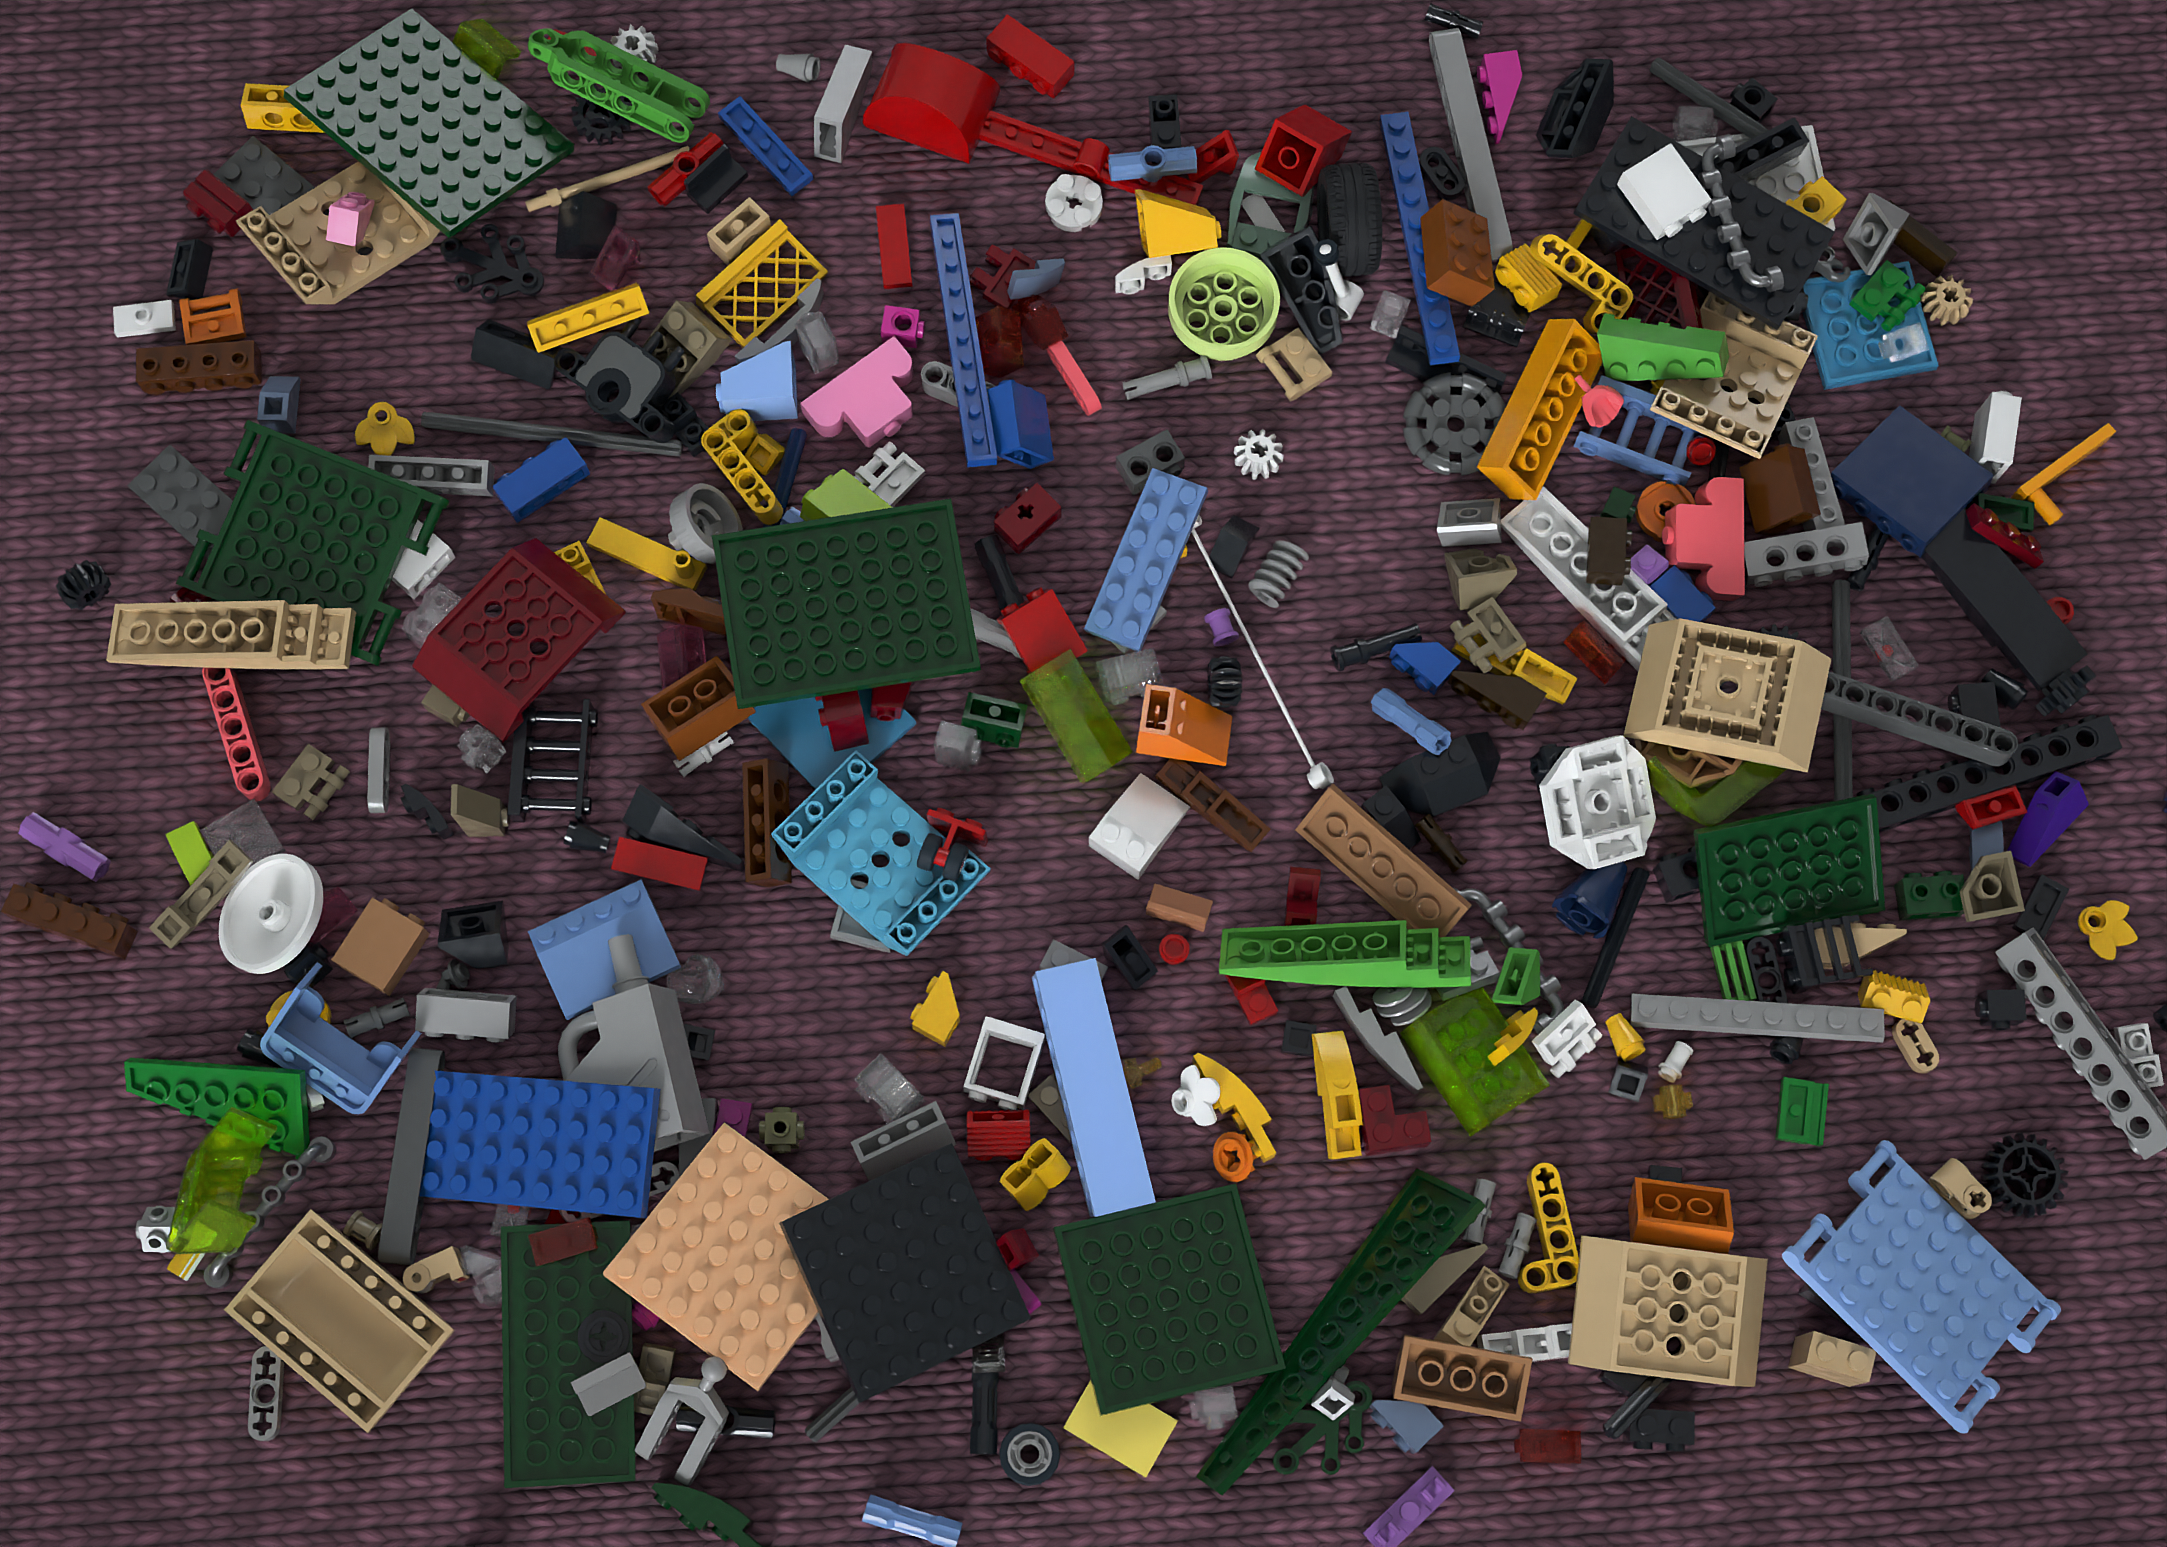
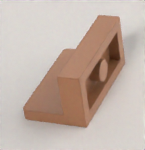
M1154 884L1146 907V915L1204 932L1213 901Z

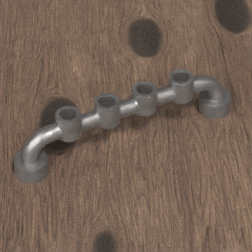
M1730 134L1716 137L1715 144L1709 146L1703 153L1701 161L1704 172L1699 173L1698 180L1704 190H1711L1713 199L1708 205L1711 216L1720 215L1723 225L1717 228L1719 240L1721 243L1729 242L1732 248V252L1727 253L1728 265L1731 270L1739 268L1744 280L1752 286L1766 287L1769 292L1782 289L1784 279L1778 266L1764 269L1761 276L1755 274L1751 268L1749 251L1743 246L1740 226L1734 221L1731 213L1730 199L1724 193L1721 174L1715 168L1713 162L1717 155L1721 160L1734 157L1736 153L1735 143Z
M1453 888L1467 901H1475L1481 907L1484 918L1496 928L1506 948H1524L1521 944L1526 939L1523 930L1517 924L1511 927L1508 926L1503 919L1508 912L1505 905L1499 899L1491 902L1480 890L1466 888L1459 891L1457 888ZM1540 956V966H1542L1544 963ZM1541 970V997L1548 1001L1552 1012L1550 1016L1542 1013L1537 1017L1534 1029L1538 1035L1564 1011V1005L1557 994L1562 989L1560 982L1552 974L1545 977Z
M322 1136L316 1137L296 1161L291 1160L284 1165V1176L276 1186L266 1187L262 1192L263 1201L256 1210L248 1211L242 1215V1226L233 1237H225L220 1242L219 1248L221 1252L204 1271V1280L207 1285L217 1289L229 1285L232 1280V1270L227 1263L232 1258L242 1254L243 1244L253 1232H258L264 1227L266 1216L274 1207L281 1206L284 1203L285 1193L294 1182L304 1179L306 1168L313 1160L319 1163H326L333 1159L336 1153V1146L333 1141ZM298 1166V1173L295 1176H291V1169ZM277 1191V1199L270 1201L271 1193ZM255 1216L257 1219L256 1224L250 1227L249 1220ZM231 1242H235V1249L232 1252H228V1245Z

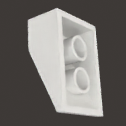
M1140 773L1089 836V847L1139 880L1188 812L1190 806Z

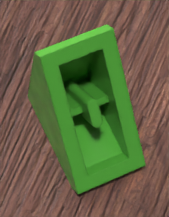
M1509 947L1492 1001L1494 1003L1524 1005L1541 996L1540 953L1536 949Z

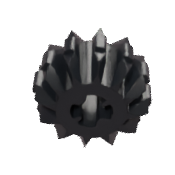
M85 560L79 565L75 563L72 568L65 569L66 573L58 577L59 582L55 586L59 596L71 609L78 608L83 610L86 606L92 607L95 602L102 601V596L109 593L108 588L111 586V582L102 566L98 565L96 561L89 562Z
M1220 656L1219 658H1212L1209 662L1207 692L1212 706L1229 708V706H1237L1241 700L1242 672L1237 658Z

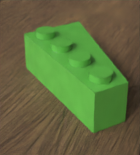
M1604 313L1597 336L1606 377L1616 381L1723 377L1729 360L1726 333L1689 326L1685 329H1679L1670 326L1671 323L1659 322L1658 325L1641 323V319L1629 317L1628 320L1615 319V315Z

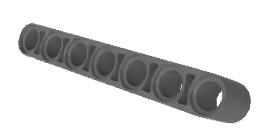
M1828 673L1825 688L1828 693H1824L1822 710L1992 766H2002L2007 763L2018 747L2017 737L2009 730L1839 674ZM1847 696L1855 698L1857 703L1850 701ZM1876 706H1882L1887 712L1880 711ZM1906 715L1912 716L1916 722L1908 720ZM1936 725L1942 726L1946 732L1938 730ZM1965 735L1972 736L1975 742L1968 740ZM1995 744L2002 746L2005 751L1999 750Z
M411 1048L409 1053L378 1250L380 1263L412 1265L415 1261L425 1197L420 1196V1186L422 1178L425 1176L423 1170H425V1153L429 1138L430 1115L433 1111L435 1071H444V1050Z

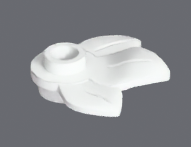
M1196 1065L1188 1066L1181 1074V1087L1172 1095L1171 1102L1174 1111L1185 1117L1191 1116L1201 1126L1214 1124L1217 1121V1117L1212 1105L1220 1097V1085L1213 1078H1200Z

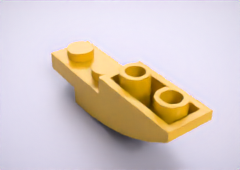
M1344 1032L1312 1034L1317 1092L1318 1096H1322L1328 1159L1362 1156L1359 1126L1363 1125L1361 1105L1354 1067Z
M1200 1053L1193 1055L1192 1062L1198 1068L1200 1078H1213L1220 1085V1097L1212 1105L1213 1109L1219 1108L1222 1115L1233 1109L1235 1113L1231 1116L1239 1131L1245 1129L1250 1138L1248 1142L1254 1144L1251 1148L1253 1155L1257 1156V1158L1260 1157L1263 1163L1274 1158L1276 1151L1263 1130V1127L1269 1125L1272 1119L1262 1103L1227 1068Z

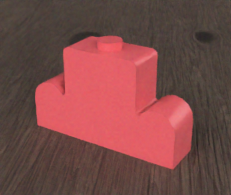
M1716 477L1698 487L1695 492V502L1697 505L1678 504L1666 511L1662 542L1665 544V559L1669 561V568L1675 565L1678 569L1701 570L1695 582V586L1700 592L1707 593L1712 600L1734 601L1745 595L1744 479Z

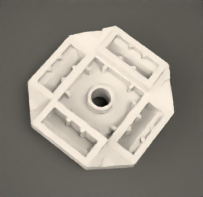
M1616 735L1566 748L1539 785L1550 846L1587 869H1597L1645 855L1648 845L1646 842L1652 833L1656 820L1646 759L1629 744V741L1623 735Z

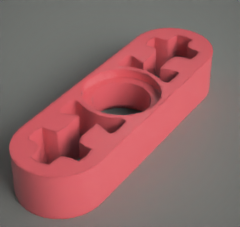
M1058 339L1047 345L1046 349L1050 359L1085 414L1089 416L1102 409L1098 396L1063 341Z

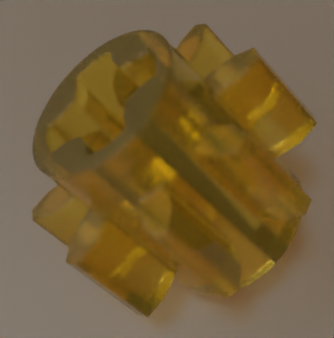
M1682 1085L1659 1087L1660 1095L1652 1097L1654 1112H1662L1663 1119L1665 1120L1684 1118L1687 1116L1686 1109L1693 1107L1691 1092L1684 1093Z

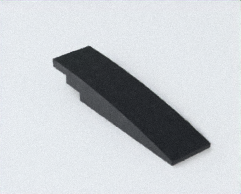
M1965 509L1926 546L1924 554L1921 556L1925 563L1991 647L1997 646L2014 669L2020 668L2037 691L2043 690L2053 680L2088 654L1998 545L1971 528Z

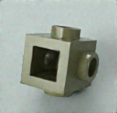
M773 1108L772 1113H765V1121H760L759 1138L760 1140H765L766 1147L772 1149V1153H791V1149H799V1140H804V1121H800L797 1112H792V1108ZM777 1124H786V1130L783 1133L775 1132V1126Z

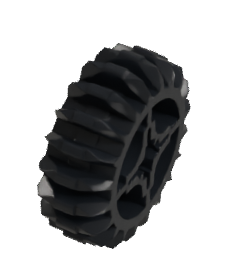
M2017 1133L2014 1139L2007 1135L2003 1137V1143L1995 1142L1992 1145L1994 1151L1990 1150L1985 1154L1990 1162H1984L1981 1165V1168L1988 1171L1989 1174L1981 1176L1980 1179L1984 1182H1990V1186L1985 1189L1989 1193L1994 1192L1996 1195L1992 1198V1203L1997 1204L2002 1201L2001 1210L2003 1212H2008L2012 1209L2014 1217H2020L2024 1212L2026 1218L2034 1217L2035 1212L2042 1216L2046 1214V1208L2050 1210L2056 1208L2055 1200H2061L2064 1197V1194L2059 1189H2064L2068 1186V1183L2061 1180V1177L2068 1175L2069 1172L2059 1168V1165L2064 1163L2065 1159L2062 1157L2055 1159L2053 1155L2057 1152V1148L2052 1147L2047 1150V1139L2043 1138L2037 1142L2035 1134H2030L2025 1139L2023 1133ZM2014 1151L2015 1159H2013L2012 1169L2003 1172L2005 1159ZM2032 1156L2041 1163L2043 1168L2034 1164ZM2024 1170L2023 1173L2027 1172L2028 1175H2036V1176L2031 1177V1178H2029L2028 1180H2025L2026 1178L2022 1179V1178H2021V1175H2020V1176H2013V1175H2015V1174H2017V1173H2020L2021 1171ZM2046 1179L2043 1193L2035 1200L2034 1192H2036L2037 1182ZM2006 1183L2016 1188L2017 1196L2009 1190Z

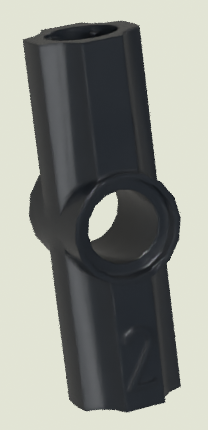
M682 1403L677 1412L676 1431L697 1433L706 1417L687 1404ZM725 1405L728 1412H731L734 1416V1424L727 1430L722 1429L719 1435L773 1439L776 1410Z

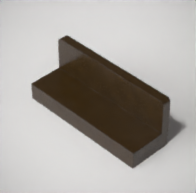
M1910 215L1893 242L1936 277L1940 275L1957 255L1955 250Z

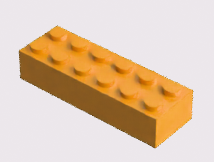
M1548 319L1477 465V468L1509 499L1537 500L1582 406V397L1586 394L1574 378L1580 374L1591 387L1603 362L1599 344L1576 319Z

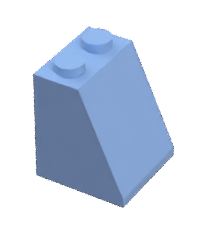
M785 341L721 372V383L716 384L717 402L719 401L720 413L725 412L727 415L734 410L741 409L745 410L753 421L798 419L796 364L791 341Z

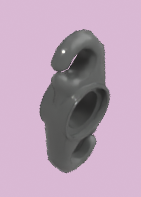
M1827 245L1822 253L1827 258V261L1818 260L1813 271L1820 273L1829 281L1844 282L1851 275L1850 268L1844 267L1843 274L1835 273L1832 269L1842 268L1843 263L1835 258V251Z

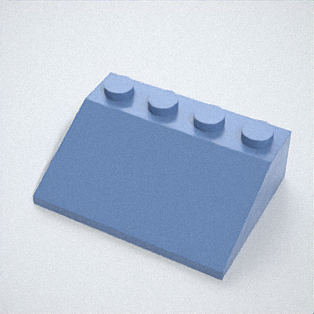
M642 880L636 881L528 931L537 956L567 1020L593 1009V1002L615 995L612 986L617 981L608 945V940L613 937L627 934L633 936L642 975L649 977L648 983L681 968Z

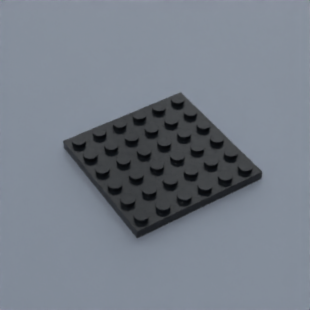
M952 1143L779 1223L859 1403L1031 1319Z

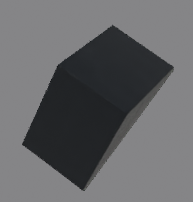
M1233 515L1221 529L1209 556L1215 570L1232 579L1260 528Z

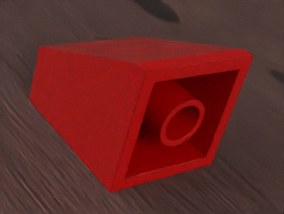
M1304 104L1275 119L1255 170L1303 197L1318 182L1320 171L1327 165H1334L1342 157L1352 131Z

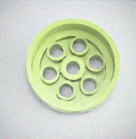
M1234 248L1205 250L1188 259L1178 269L1172 280L1168 300V314L1171 326L1177 337L1188 348L1199 355L1206 356L1208 359L1227 361L1246 356L1260 348L1268 340L1276 326L1280 306L1278 284L1269 268L1250 253ZM1226 283L1230 285L1231 288L1224 290L1219 288L1218 285ZM1202 295L1205 297V299L1202 301H1196L1192 298V296ZM1248 298L1254 300L1255 303L1247 305L1242 300ZM1218 310H1225L1229 315L1219 316L1216 312ZM1198 321L1201 322L1203 326L1200 328L1192 327L1190 323ZM1243 325H1249L1254 330L1250 332H1245L1241 330L1240 327ZM1221 336L1226 338L1227 342L1218 343L1214 338Z

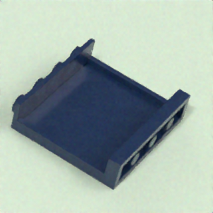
M1900 405L1831 472L1837 498L1845 500L1853 506L1859 515L1866 516L1883 533L1890 534L1901 543L1905 550L1913 552L1919 557L1924 554L1926 546L1979 493L1984 494L1988 490L1994 474Z

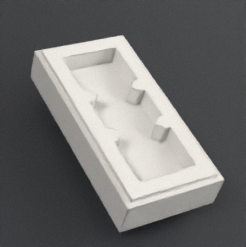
M172 300L113 307L114 334L117 338L176 331L175 310Z

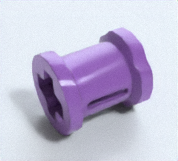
M1218 609L1204 617L1205 622L1211 627L1214 636V646H1224L1239 638L1238 632L1234 631L1229 619L1231 614L1229 609Z

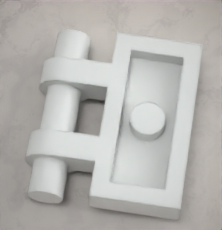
M889 441L883 448L879 447L873 453L874 457L864 467L860 466L854 472V477L862 484H867L871 491L894 507L925 475V470L904 452L895 460L891 455L897 448ZM882 465L886 466L887 469L878 478L873 475Z
M1574 1000L1532 1040L1544 1061L1553 1066L1550 1071L1557 1078L1566 1071L1570 1072L1576 1066L1575 1062L1585 1052L1590 1053L1596 1047L1595 1043L1602 1037V1034L1596 1028H1593L1596 1023L1584 1005L1577 1000Z

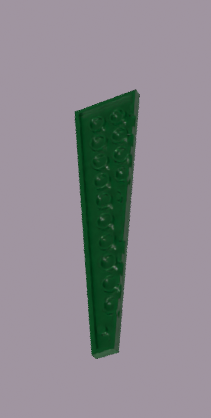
M1416 1168L1283 1354L1286 1369L1268 1375L1196 1477L1223 1496L1335 1371L1346 1363L1347 1358L1470 1224L1476 1221L1479 1213L1486 1205L1480 1199Z

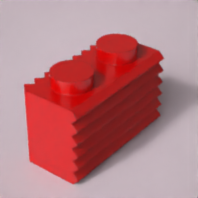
M1030 1110L968 1111V1157H975L979 1161L991 1160L993 1156H1006L1010 1160L1022 1159L1031 1146Z

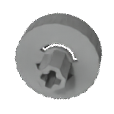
M704 483L695 484L676 496L670 505L669 515L672 532L668 534L670 544L674 546L676 551H686L703 563L714 564L716 562L712 535L743 531L741 520L733 504L721 491L711 485Z

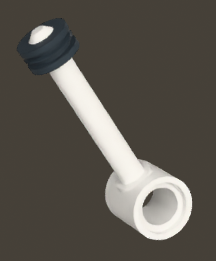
M1325 239L1316 244L1314 254L1317 262L1322 266H1326L1334 288L1339 319L1349 321L1362 300L1364 292L1356 284L1343 280L1337 265L1340 255L1337 245L1334 241Z

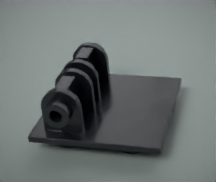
M1494 281L1495 289L1474 306H1470L1463 328L1517 347L1530 312H1528L1527 308L1517 303L1513 292H1510L1509 288Z

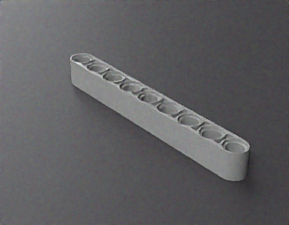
M1459 28L1430 32V52L1459 171L1464 178L1463 188L1468 209L1487 218L1492 261L1499 260L1502 255L1504 256L1511 250L1513 251V245Z

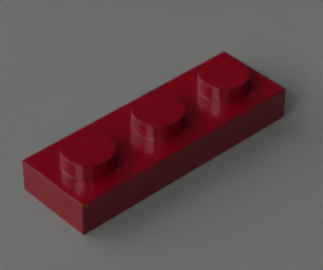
M1974 503L1966 510L1969 523L1974 531L2034 569L2044 562L2040 552L2041 545L2033 536H2025L2020 533L2014 524L2003 522L1989 508L1984 510Z

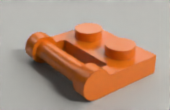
M238 288L231 289L226 294L190 300V298L179 300L186 345L220 343L247 337L242 310V297ZM226 305L231 306L228 309L193 315L195 311Z

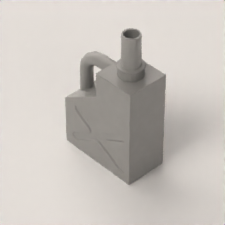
M620 935L609 939L608 945L617 981L612 986L615 995L593 1002V1011L573 1019L562 1032L558 1044V1057L563 1081L660 1089L654 1152L710 1134L675 990L648 983L649 977L642 975L632 935ZM598 1028L600 1040L579 1064L577 1057L579 1040L587 1032Z

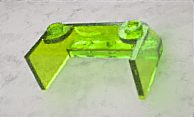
M1655 756L1647 763L1650 783L1670 807L1708 827L1720 824L1788 770L1786 768L1744 760L1734 774L1718 780L1700 794L1695 787L1689 788L1681 782H1677Z
M231 1106L194 1150L187 1162L166 1242V1250L176 1254L230 1252L234 1247L239 1248L246 1234L256 1224L257 1219L238 1211L244 1184L251 1174L255 1175L259 1171L263 1158L260 1157L261 1148L276 1132V1125Z

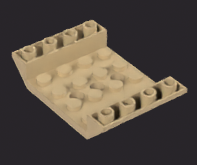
M359 161L271 215H268L262 206H259L236 220L238 226L305 304L338 303L429 246L440 231ZM349 192L363 193L367 199L375 200L364 239L356 246L326 240L329 215H325L323 212ZM363 247H369L373 249V251L368 255H360L357 253L358 250Z
M1709 292L1700 311L1704 329L1726 333L1729 360L1724 376L1706 378V380L1698 378L1667 379L1663 386H1661L1650 410L1760 459L1818 335L1784 320L1778 330ZM1721 386H1728L1733 392H1727ZM1748 398H1755L1760 404H1754Z
M1581 1235L1568 1364L1622 1373L1729 1386L1755 1387L1768 1259ZM1678 1272L1685 1273L1688 1279L1686 1287L1682 1290H1677L1673 1285V1277ZM1676 1304H1680L1684 1309V1317L1679 1322H1674L1670 1317V1309ZM1676 1336L1681 1342V1349L1678 1353L1671 1355L1667 1351L1666 1344L1671 1337Z

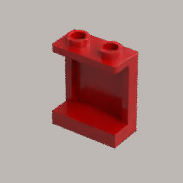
M1038 587L1026 595L1028 600L1020 605L1014 602L1000 611L1002 616L996 619L1004 627L1026 665V672L1029 678L1035 682L1042 680L1088 651L1053 589L1043 590L1042 587Z

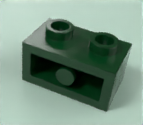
M968 692L962 716L960 736H965L973 741L983 740L996 743L1004 748H1018L1028 705Z
M1939 871L1930 877H1922V873L1903 875V878L1894 885L1899 921L1960 917L1964 914L1960 890L1964 885L1963 874L1952 875V871Z

